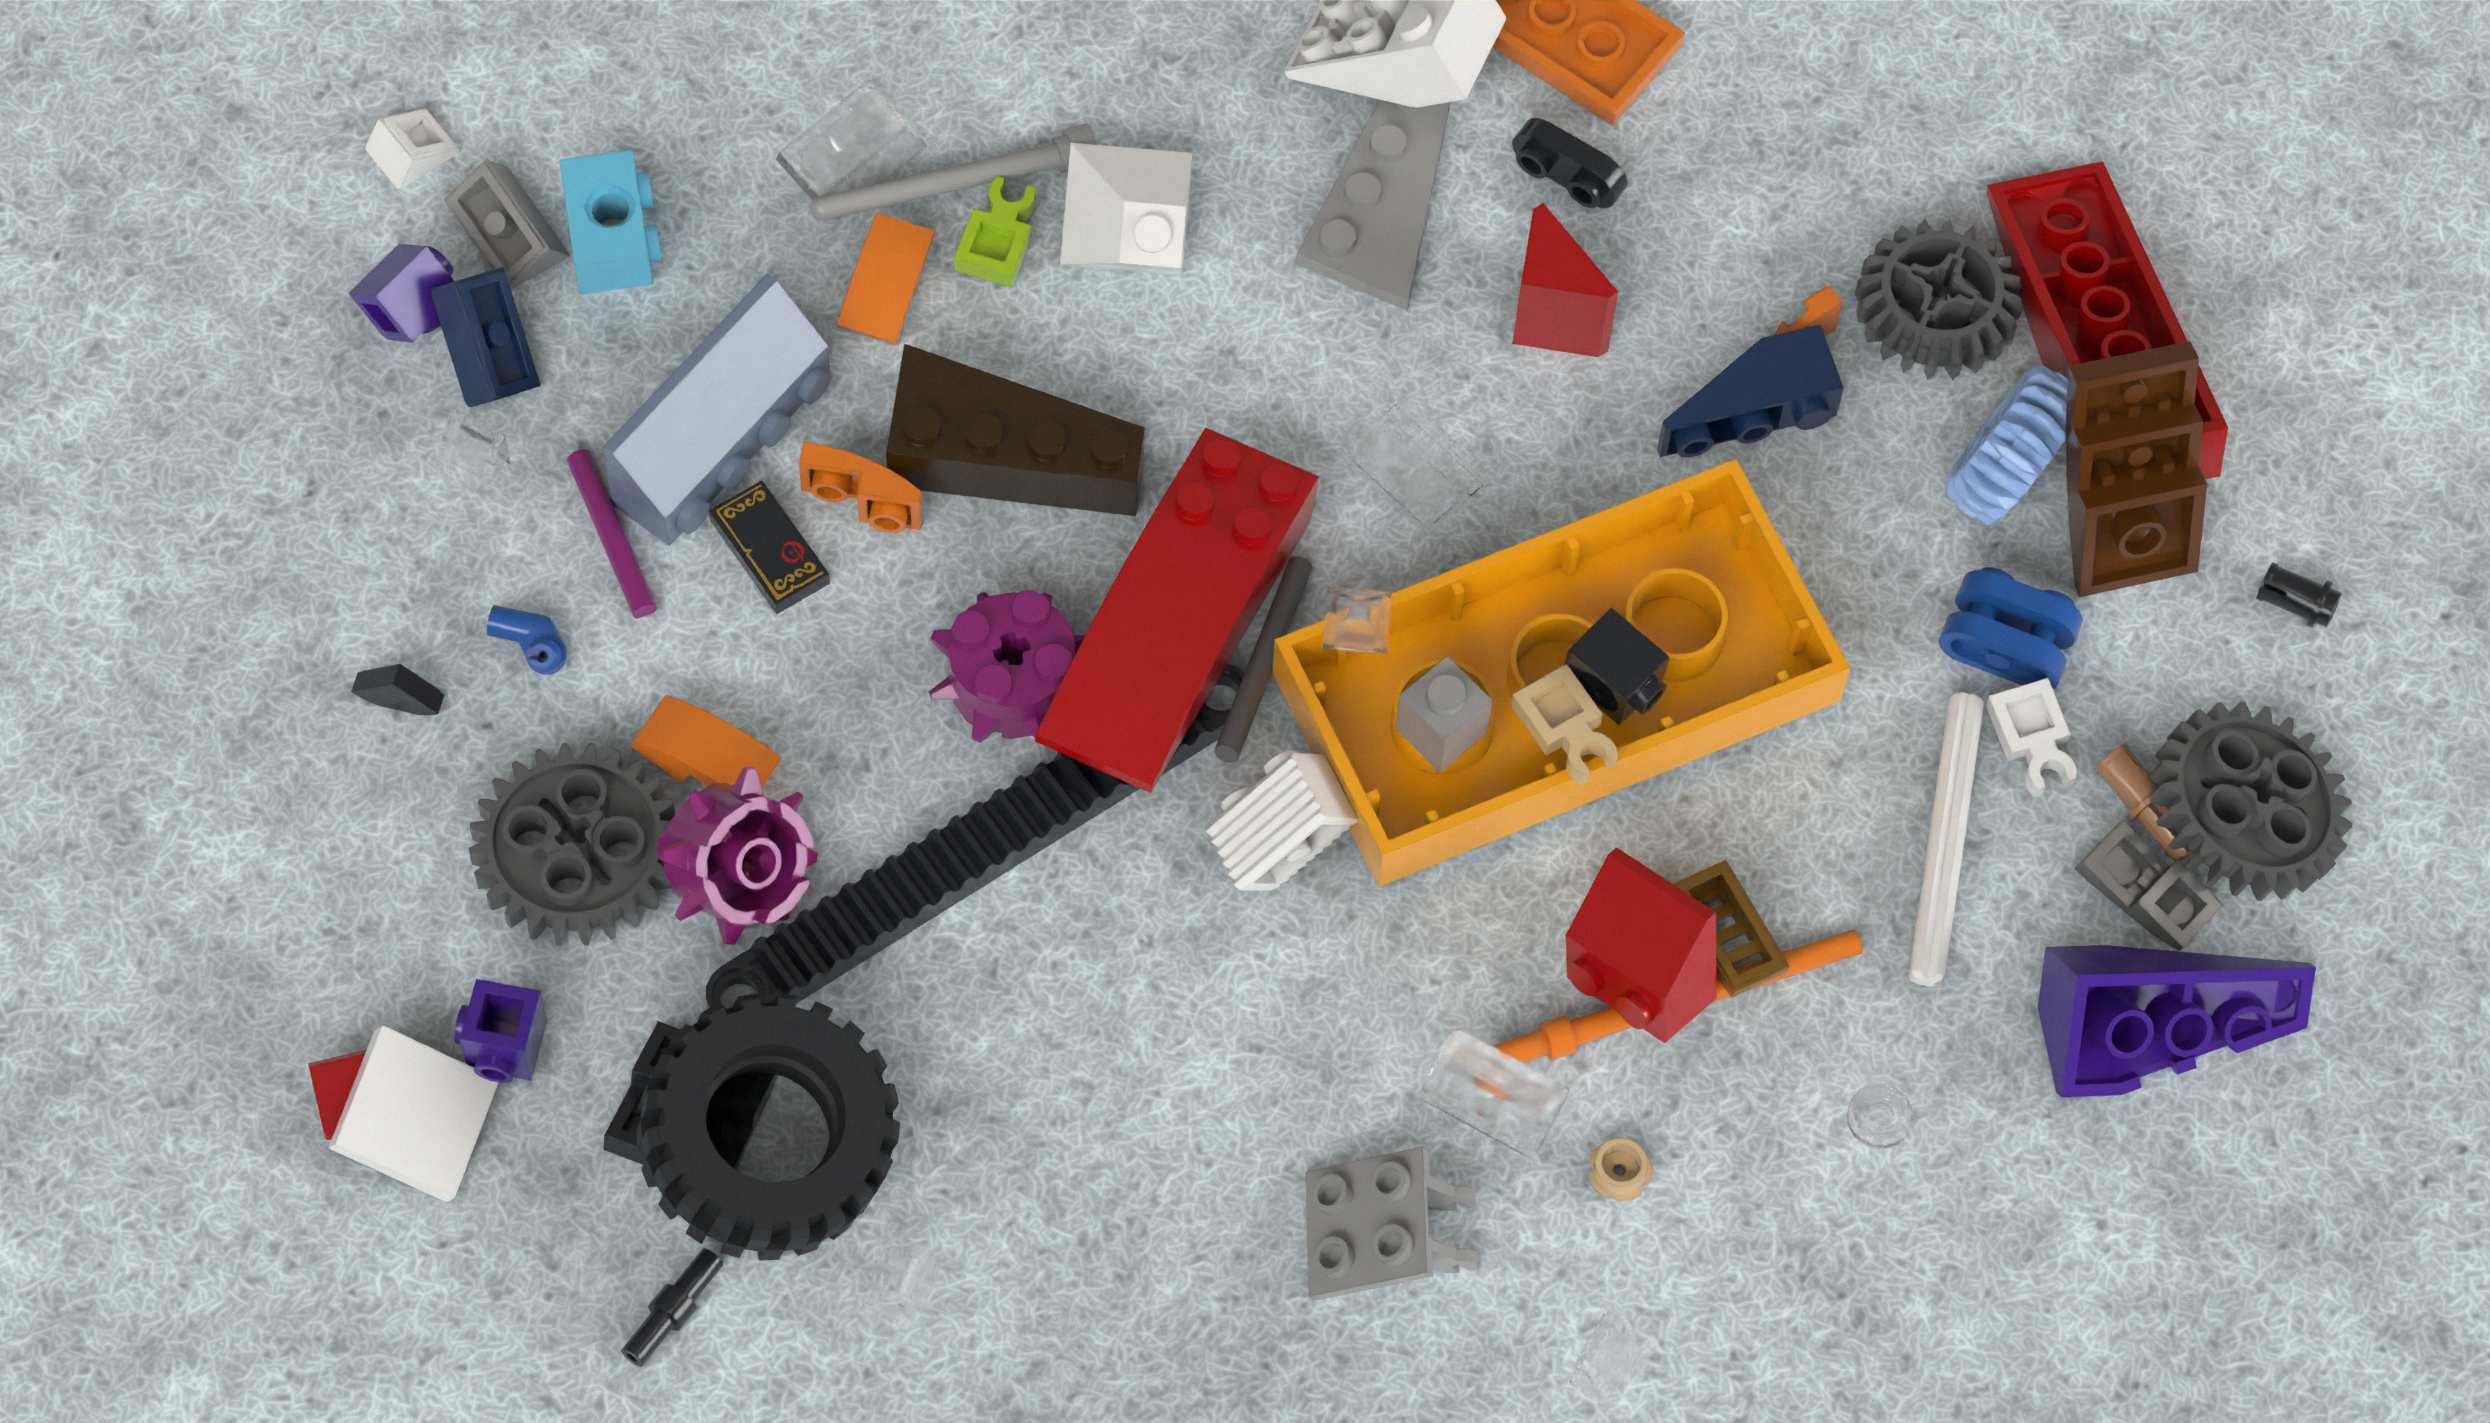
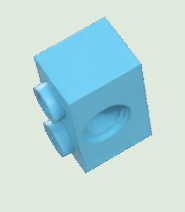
M633 150L560 159L579 295L653 285L650 262L662 261L656 224L644 226L642 210L654 208L649 173H636ZM608 219L623 220L621 223L611 226L601 224Z

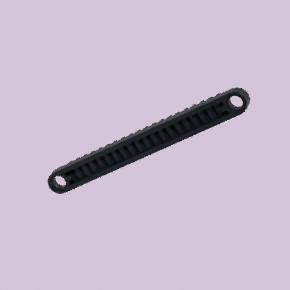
M1227 663L1214 686L1225 685L1237 693L1245 672L1239 667ZM1204 702L1163 774L1216 742L1220 737L1230 709L1217 711L1211 709ZM1058 752L1053 761L1048 764L1045 762L1039 763L1029 776L1020 775L1015 778L1008 789L1003 790L999 788L994 791L987 802L981 803L978 801L973 804L966 815H955L952 817L947 826L942 830L934 828L921 843L913 841L900 856H889L879 869H868L858 882H847L834 897L826 895L821 898L817 907L813 910H802L792 923H781L776 927L771 936L767 938L760 936L755 939L750 949L722 965L711 975L706 985L707 1009L718 1003L722 1005L720 998L723 992L735 984L751 986L758 994L760 1003H772L776 993L796 995L797 1004L1140 788Z

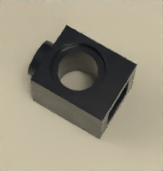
M1611 607L1568 649L1564 665L1567 664L1596 706L1620 726L1635 710L1641 715L1648 712L1664 694L1667 685L1663 682V678L1670 657Z

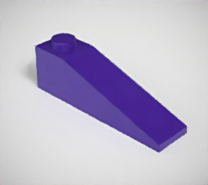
M2111 945L2045 947L2038 1012L2056 1093L2061 1097L2123 1095L2142 1088L2140 1077L2170 1066L2177 1075L2197 1068L2195 1057L2228 1046L2234 1052L2239 1053L2306 1029L2316 967L2308 962Z

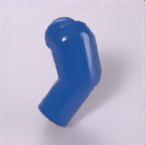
M497 605L492 606L487 622L488 636L518 642L528 665L535 672L542 675L554 674L564 666L567 659V647L554 622L549 617Z

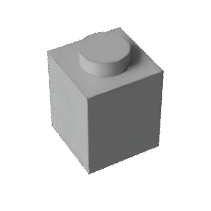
M1447 656L1400 694L1396 730L1440 773L1487 734L1492 699Z

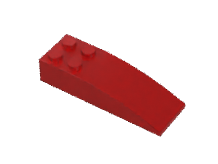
M2103 161L1987 185L1986 193L2005 256H2011V263L2013 265L2011 275L2020 277L2021 290L2019 297L2022 298L2023 310L2043 366L2054 373H2061L2068 379V366L2187 342L2186 336ZM2198 364L2194 404L2203 420L2199 468L2206 480L2220 477L2228 426Z
M1205 427L1150 517L1099 608L1036 732L1035 742L1151 793L1306 531L1312 517L1319 476Z

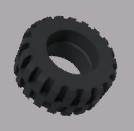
M757 993L738 996L731 1008L725 1009L718 1003L701 1012L697 1023L693 1026L685 1024L672 1038L666 1052L661 1054L643 1093L638 1111L641 1113V1121L636 1130L637 1150L644 1152L645 1162L641 1170L647 1186H657L662 1194V1198L658 1203L660 1208L670 1220L679 1214L690 1225L685 1234L700 1244L703 1243L706 1236L723 1243L720 1253L740 1258L744 1250L758 1251L759 1261L779 1260L783 1252L788 1250H794L800 1256L817 1250L820 1243L828 1237L832 1240L836 1239L849 1229L859 1214L864 1212L885 1180L893 1163L891 1159L892 1151L899 1140L900 1122L893 1119V1112L899 1104L895 1084L884 1083L882 1074L887 1068V1064L879 1050L875 1049L867 1053L859 1043L865 1033L851 1020L843 1029L828 1020L833 1011L832 1008L815 1001L810 1011L795 1007L796 995L776 993L772 1003H760ZM762 1072L783 1076L803 1087L820 1106L829 1130L828 1146L823 1159L817 1167L803 1178L778 1183L750 1178L731 1167L715 1149L706 1127V1114L710 1099L726 1080L741 1074Z

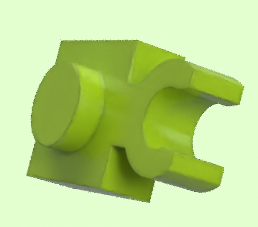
M997 176L989 188V208L991 213L973 208L954 256V271L1013 288L1032 238V225L1024 222L1032 216L1035 210V186L1027 185L1024 196L1020 200L1009 202L1003 199L1005 178Z

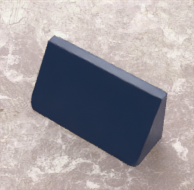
M504 267L432 288L431 296L464 401L468 407L489 403L541 386Z

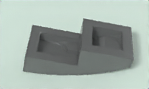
M2124 820L2114 826L2074 868L2092 886L2148 932L2178 951L2183 949L2224 906L2179 860L2168 865Z

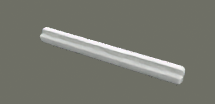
M1956 692L1952 694L1948 703L1908 975L1910 981L1916 985L1938 987L1943 983L1946 973L1984 701L1977 694Z

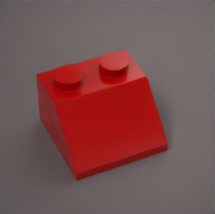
M1616 847L1607 855L1565 935L1567 978L1571 980L1581 993L1587 996H1595L1619 1012L1630 1026L1636 1029H1644L1663 1043H1666L1717 998L1716 912Z

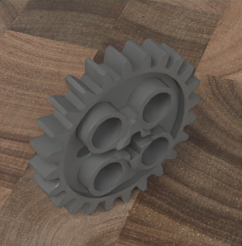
M2240 701L2230 713L2222 702L2216 703L2207 714L2198 709L2186 722L2182 721L2167 736L2168 741L2155 754L2160 763L2149 776L2151 780L2161 785L2150 796V802L2167 807V811L2156 821L2157 826L2175 828L2178 834L2168 846L2171 850L2187 846L2192 852L2186 864L2189 870L2204 863L2209 867L2208 884L2212 886L2222 876L2229 878L2231 894L2236 897L2250 884L2257 901H2262L2272 890L2283 900L2296 888L2302 893L2305 892L2336 865L2334 860L2347 848V844L2341 838L2352 828L2353 824L2340 815L2352 802L2350 798L2334 794V790L2345 780L2344 775L2326 773L2324 766L2333 756L2330 752L2313 754L2309 749L2315 738L2312 732L2298 739L2292 735L2294 727L2293 718L2289 716L2277 726L2272 723L2271 710L2267 706L2252 718L2250 710L2244 701Z
M562 743L559 760L552 762L541 749L535 750L537 767L532 770H528L516 760L512 762L515 781L511 784L505 780L494 778L492 785L498 801L479 799L477 804L480 816L486 821L470 823L472 840L478 842V844L469 847L471 863L474 866L480 867L474 872L478 889L490 888L486 894L490 909L496 910L507 905L504 914L507 925L510 928L528 918L529 936L533 940L537 939L546 927L553 928L557 946H562L569 930H578L580 940L584 946L590 944L592 928L601 927L610 940L615 939L616 928L614 921L623 918L631 926L638 927L640 923L636 907L639 904L653 910H657L660 907L658 894L653 887L672 889L664 872V862L657 855L658 837L665 828L669 827L670 820L676 815L672 799L660 800L663 795L662 781L659 778H655L643 783L645 771L641 761H637L626 770H622L621 751L618 749L612 751L604 762L598 760L594 743L588 744L582 758H573L569 745ZM580 796H591L598 799L593 806L587 809L578 810L569 806L573 799ZM543 803H549L555 809L564 828L577 844H587L590 861L603 876L611 881L608 885H602L592 874L587 860L576 844L573 842L564 844L561 826L555 818L553 819L546 810L540 807ZM530 831H537L545 835L540 842L534 845L524 846L515 842L521 834ZM618 842H627L636 846L630 854L615 857L606 853V850L611 845ZM565 878H575L583 882L577 890L570 893H561L552 889L558 881Z

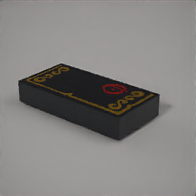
M762 480L709 510L710 522L776 615L830 584L828 571Z

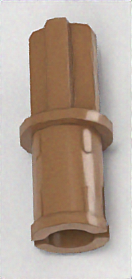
M2126 743L2117 747L2096 765L2094 771L2103 778L2131 811L2127 816L2131 822L2138 818L2174 861L2184 860L2192 854L2187 846L2172 850L2168 846L2178 833L2175 828L2157 826L2156 821L2167 811V807L2150 802V796L2160 785L2149 778V772L2129 750Z

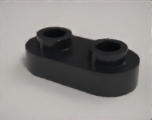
M1540 118L1527 120L1512 140L1516 161L1527 174L1535 178L1547 177L1566 188L1570 196L1585 207L1609 208L1613 206L1628 185L1624 171L1612 158L1546 120Z

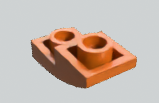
M876 212L854 270L836 324L837 327L897 346L914 291L917 290L935 231Z
M803 441L799 460L801 491L811 492L816 498L827 502H842L847 497L857 499L859 522L869 523L879 531L898 533L905 528L921 530L923 521L922 492L909 481L870 459L834 447Z
M665 695L630 744L631 747L678 782H684L691 775L706 787L712 783L734 785L744 767L756 768L761 787H763L782 759V757L764 744L723 719L669 695Z

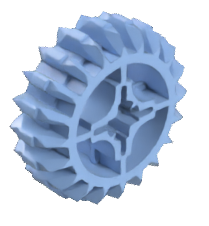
M2037 366L2024 374L2006 397L2001 400L1997 408L1989 415L1986 422L1964 450L1963 455L1954 465V469L1945 483V496L1956 504L1955 507L1968 517L1976 518L1988 526L2005 517L2024 493H2027L2030 486L2041 475L2044 468L2054 458L2055 453L2066 440L2068 379L2059 372L2054 373L2045 366Z

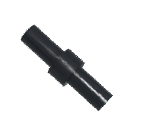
M703 1248L674 1285L665 1284L648 1305L651 1313L621 1349L626 1359L634 1365L642 1367L672 1329L679 1331L697 1309L694 1301L723 1266L722 1260L715 1253Z

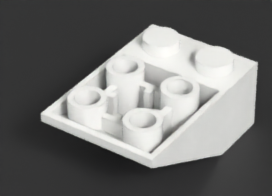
M1320 0L1304 34L1297 42V47L1284 73L1288 79L1414 108L1465 100L1507 18L1496 0Z

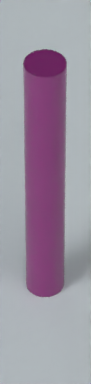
M587 449L575 451L568 456L567 463L632 615L636 619L650 615L657 610V606L593 457Z

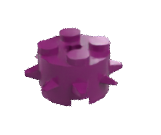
M1032 590L989 596L986 592H981L977 595L976 604L958 614L951 629L934 630L930 637V641L948 657L949 676L929 691L930 698L932 700L953 699V703L964 719L973 725L972 740L981 743L994 732L1002 733V737L1008 739L1027 736L1035 738L1036 732L1085 635H1073L1072 628L1060 611L1052 606V595L1044 592L1039 594Z
M744 767L734 785L712 783L701 791L696 789L691 791L689 794L690 799L683 803L671 820L669 827L660 833L657 845V855L664 862L665 875L673 892L682 899L675 913L676 918L682 921L700 911L715 916L722 941L727 945L736 944L747 924L759 922L767 925L774 923L778 919L781 921L787 920L789 912L793 910L808 889L810 879L803 877L807 867L817 863L818 858L817 852L807 848L808 846L814 849L813 838L804 818L796 812L803 800V795L798 791L780 801L764 796L757 770L753 767Z

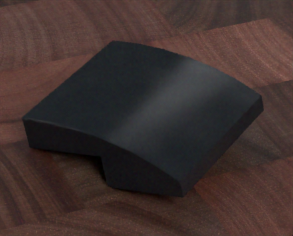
M659 1021L657 1022L632 1069L631 1086L604 1135L603 1150L642 1165L644 1164L645 1155L644 1152L637 1150L636 1130L641 1121V1113L638 1112L643 1093L661 1054L666 1052L672 1038L681 1029ZM755 1072L732 1077L726 1080L710 1099L706 1114L707 1132L720 1156L736 1170L778 1077L776 1074Z

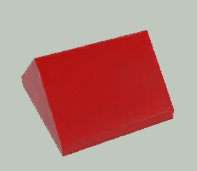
M1542 203L1533 209L1512 344L1600 357L1608 352L1618 291L1547 206Z

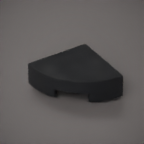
M402 664L357 672L351 690L358 697L378 706L416 715L439 714L445 696L441 693V690Z

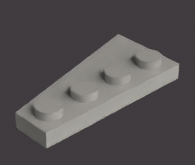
M1384 100L1378 101L1297 252V265L1406 311L1408 310L1451 102L1414 108Z

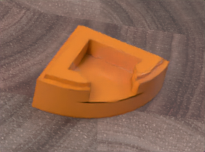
M1831 286L1828 288L1824 287L1803 301L1808 308L1806 313L1790 325L1782 321L1774 335L1821 324L1824 335L1827 336L1836 330L1842 301Z

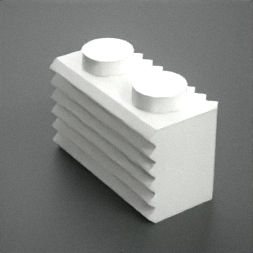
M1290 750L1273 757L1264 766L1266 776L1253 787L1242 788L1226 797L1221 803L1224 812L1207 825L1206 832L1212 836L1211 842L1218 847L1217 853L1223 857L1222 864L1229 869L1228 875L1234 879V886L1240 891H1271L1280 887V884L1289 881L1290 876L1297 874L1298 869L1305 867L1306 862L1315 859L1316 854L1323 852L1324 847L1331 845L1332 840L1339 838L1341 833L1349 830V826L1358 823V817L1324 754L1298 753L1296 750Z

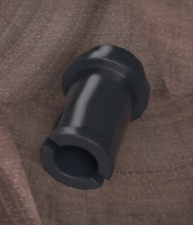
M2272 562L2262 581L2264 585L2260 587L2256 599L2266 601L2308 619V627L2313 628L2317 623L2327 628L2342 596L2341 592L2331 589L2333 582L2327 580L2322 585L2279 567V564Z

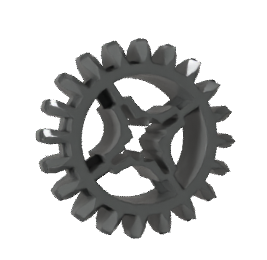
M1924 219L1917 226L1916 234H1913L1901 225L1899 230L1895 232L1893 241L1882 238L1876 245L1874 255H1869L1865 259L1861 270L1862 278L1858 280L1855 290L1856 300L1859 301L1856 315L1858 322L1867 324L1864 333L1867 343L1882 341L1880 348L1882 360L1890 358L1897 353L1903 356L1900 365L1903 373L1911 369L1914 362L1925 365L1923 371L1927 380L1935 375L1937 366H1944V369L1953 381L1960 374L1962 363L1976 374L1983 367L1985 358L1995 361L2002 354L2004 343H2009V340L2013 339L2017 328L2015 321L2020 318L2023 307L2022 298L2018 297L2021 290L2020 277L2010 275L2013 267L2011 256L1995 257L1997 251L1995 238L1982 244L1976 242L1977 234L1974 226L1965 231L1964 235L1954 233L1950 219L1942 225L1941 231H1933L1926 219ZM1963 277L1971 282L1977 290L1967 285ZM1948 287L1945 300L1938 299L1934 309L1930 311L1933 297L1939 298L1944 288ZM1895 299L1900 300L1899 306L1896 303ZM1900 307L1911 312L1916 322L1908 317Z

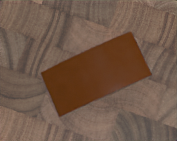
M2191 341L2068 366L2066 478L2074 585L2079 597L2198 572L2207 482L2199 468L2203 420L2194 404L2199 357Z

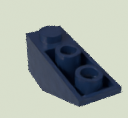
M1821 324L1764 337L1756 342L1662 422L1657 447L1659 457L1677 453L1684 458L1695 457L1707 452L1715 444L1736 439L1743 444L1754 443L1766 438L1775 430L1797 426L1801 430L1814 429L1828 422L1831 417L1837 416L1844 387Z

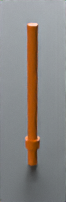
M1853 929L1782 952L1790 966L1788 972L1754 988L1862 954L1863 946L1859 934ZM1759 959L1734 969L1739 975L1765 963V961ZM1718 979L1717 998L1714 1001L1730 996ZM1611 1007L1570 1021L1565 1016L1539 1023L1538 1031L1492 1045V1054L1499 1070L1546 1055L1552 1061L1576 1053L1577 1045L1633 1027L1622 1018L1619 1012Z

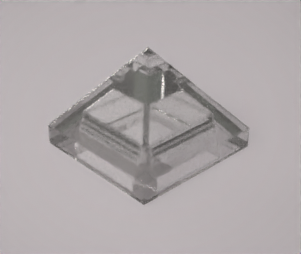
M1328 586L1322 648L1387 654L1392 592Z

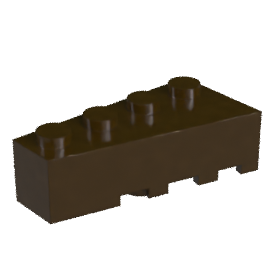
M904 344L886 451L888 469L909 481L920 491L1136 516L1144 465L1145 427Z

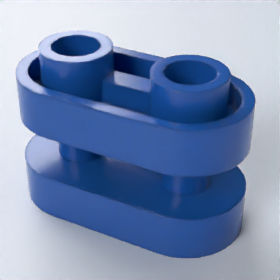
M1985 567L1981 570L1966 573L1955 597V603L1960 611L1954 612L1947 617L1938 640L1943 652L1956 661L2022 686L2048 678L2052 689H2055L2067 662L2061 650L2073 646L2083 622L2082 614L2075 607L2072 599L2058 591H2042L2018 582L2007 572L1994 567Z

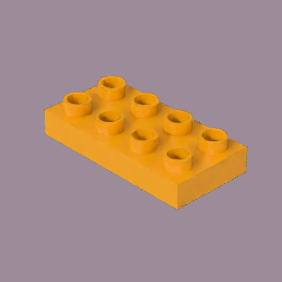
M1734 459L1274 639L1272 674L1312 754L1325 755L1357 815L1358 823L1349 826V829L1378 887L1838 703L1842 699L1850 667L1737 459ZM1612 607L1670 657L1663 678L1667 688L1658 702L1648 712L1641 715L1635 710L1620 726L1601 711L1603 714L1601 725L1592 731L1604 734L1613 741L1618 752L1616 766L1609 770L1599 756L1594 754L1583 756L1581 760L1586 764L1590 772L1588 782L1580 786L1571 779L1567 772V754L1562 747L1547 756L1544 754L1511 707L1512 694L1564 666L1568 649ZM1448 656L1492 699L1487 734L1439 773L1396 730L1400 694Z

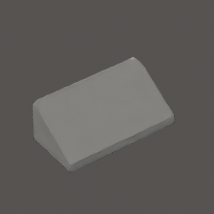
M486 159L444 199L492 270L504 267L510 289L546 271L570 256L511 170L506 166Z

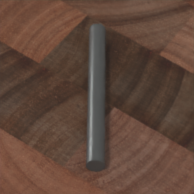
M1291 557L1287 563L1218 739L1214 753L1217 758L1224 762L1234 763L1240 757L1273 671L1274 639L1287 635L1312 571V564L1303 557Z

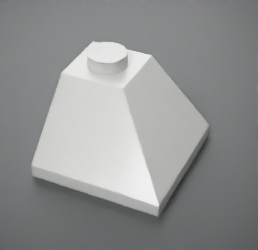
M1070 143L1060 265L1182 276L1193 153Z

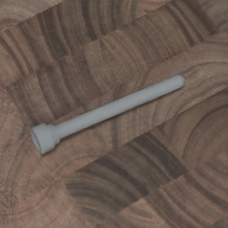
M1089 124L1065 128L1062 131V136L1053 137L1052 144L818 196L810 204V213L817 220H828L992 183L997 176L1003 177L1006 180L1058 168L1060 173L1068 172L1070 143L1097 145L1095 136Z

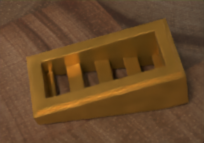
M1727 860L1674 883L1675 886L1703 904L1719 898L1723 905L1712 909L1716 912V923L1730 916L1736 922L1716 932L1717 979L1731 998L1788 972L1790 967ZM1744 934L1750 941L1727 953L1721 947V945ZM1759 953L1765 963L1738 975L1733 964Z

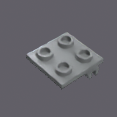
M1423 1146L1305 1172L1309 1297L1311 1299L1322 1300L1433 1277V1270L1444 1273H1459V1265H1463L1472 1271L1478 1269V1253L1475 1250L1455 1248L1429 1237L1428 1207L1438 1208L1443 1211H1457L1456 1202L1468 1208H1474L1476 1206V1192L1471 1187L1452 1185L1430 1176L1429 1150Z

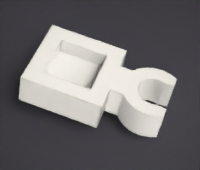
M2042 679L1990 695L1985 706L2007 761L2025 756L2029 766L2025 773V785L2029 793L2034 798L2042 796L2046 786L2040 772L2044 769L2056 771L2060 775L2065 789L2072 787L2077 778L2076 765L2067 753L2057 748V746L2067 744L2071 733L2049 679Z

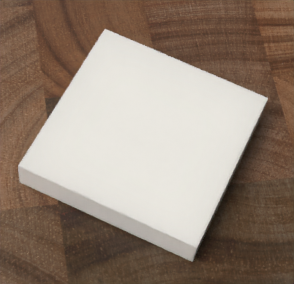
M381 1025L374 1030L328 1148L433 1197L449 1202L456 1196L499 1082L481 1078L474 1072V1067Z

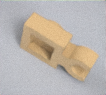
M1567 664L1512 694L1511 707L1544 754L1547 756L1561 747L1567 754L1566 769L1575 783L1582 786L1588 782L1590 771L1581 760L1587 754L1599 756L1609 770L1616 766L1618 752L1613 741L1604 734L1592 731L1601 725L1603 714Z

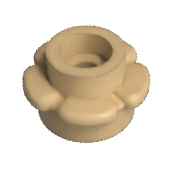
M1615 1138L1599 1145L1593 1150L1588 1161L1589 1166L1592 1168V1172L1589 1173L1588 1177L1592 1188L1601 1196H1614V1199L1618 1202H1627L1639 1197L1642 1193V1187L1651 1182L1653 1175L1652 1163L1643 1148L1636 1142L1626 1138ZM1617 1166H1622L1625 1168L1626 1173L1623 1176H1618L1614 1173L1613 1169Z

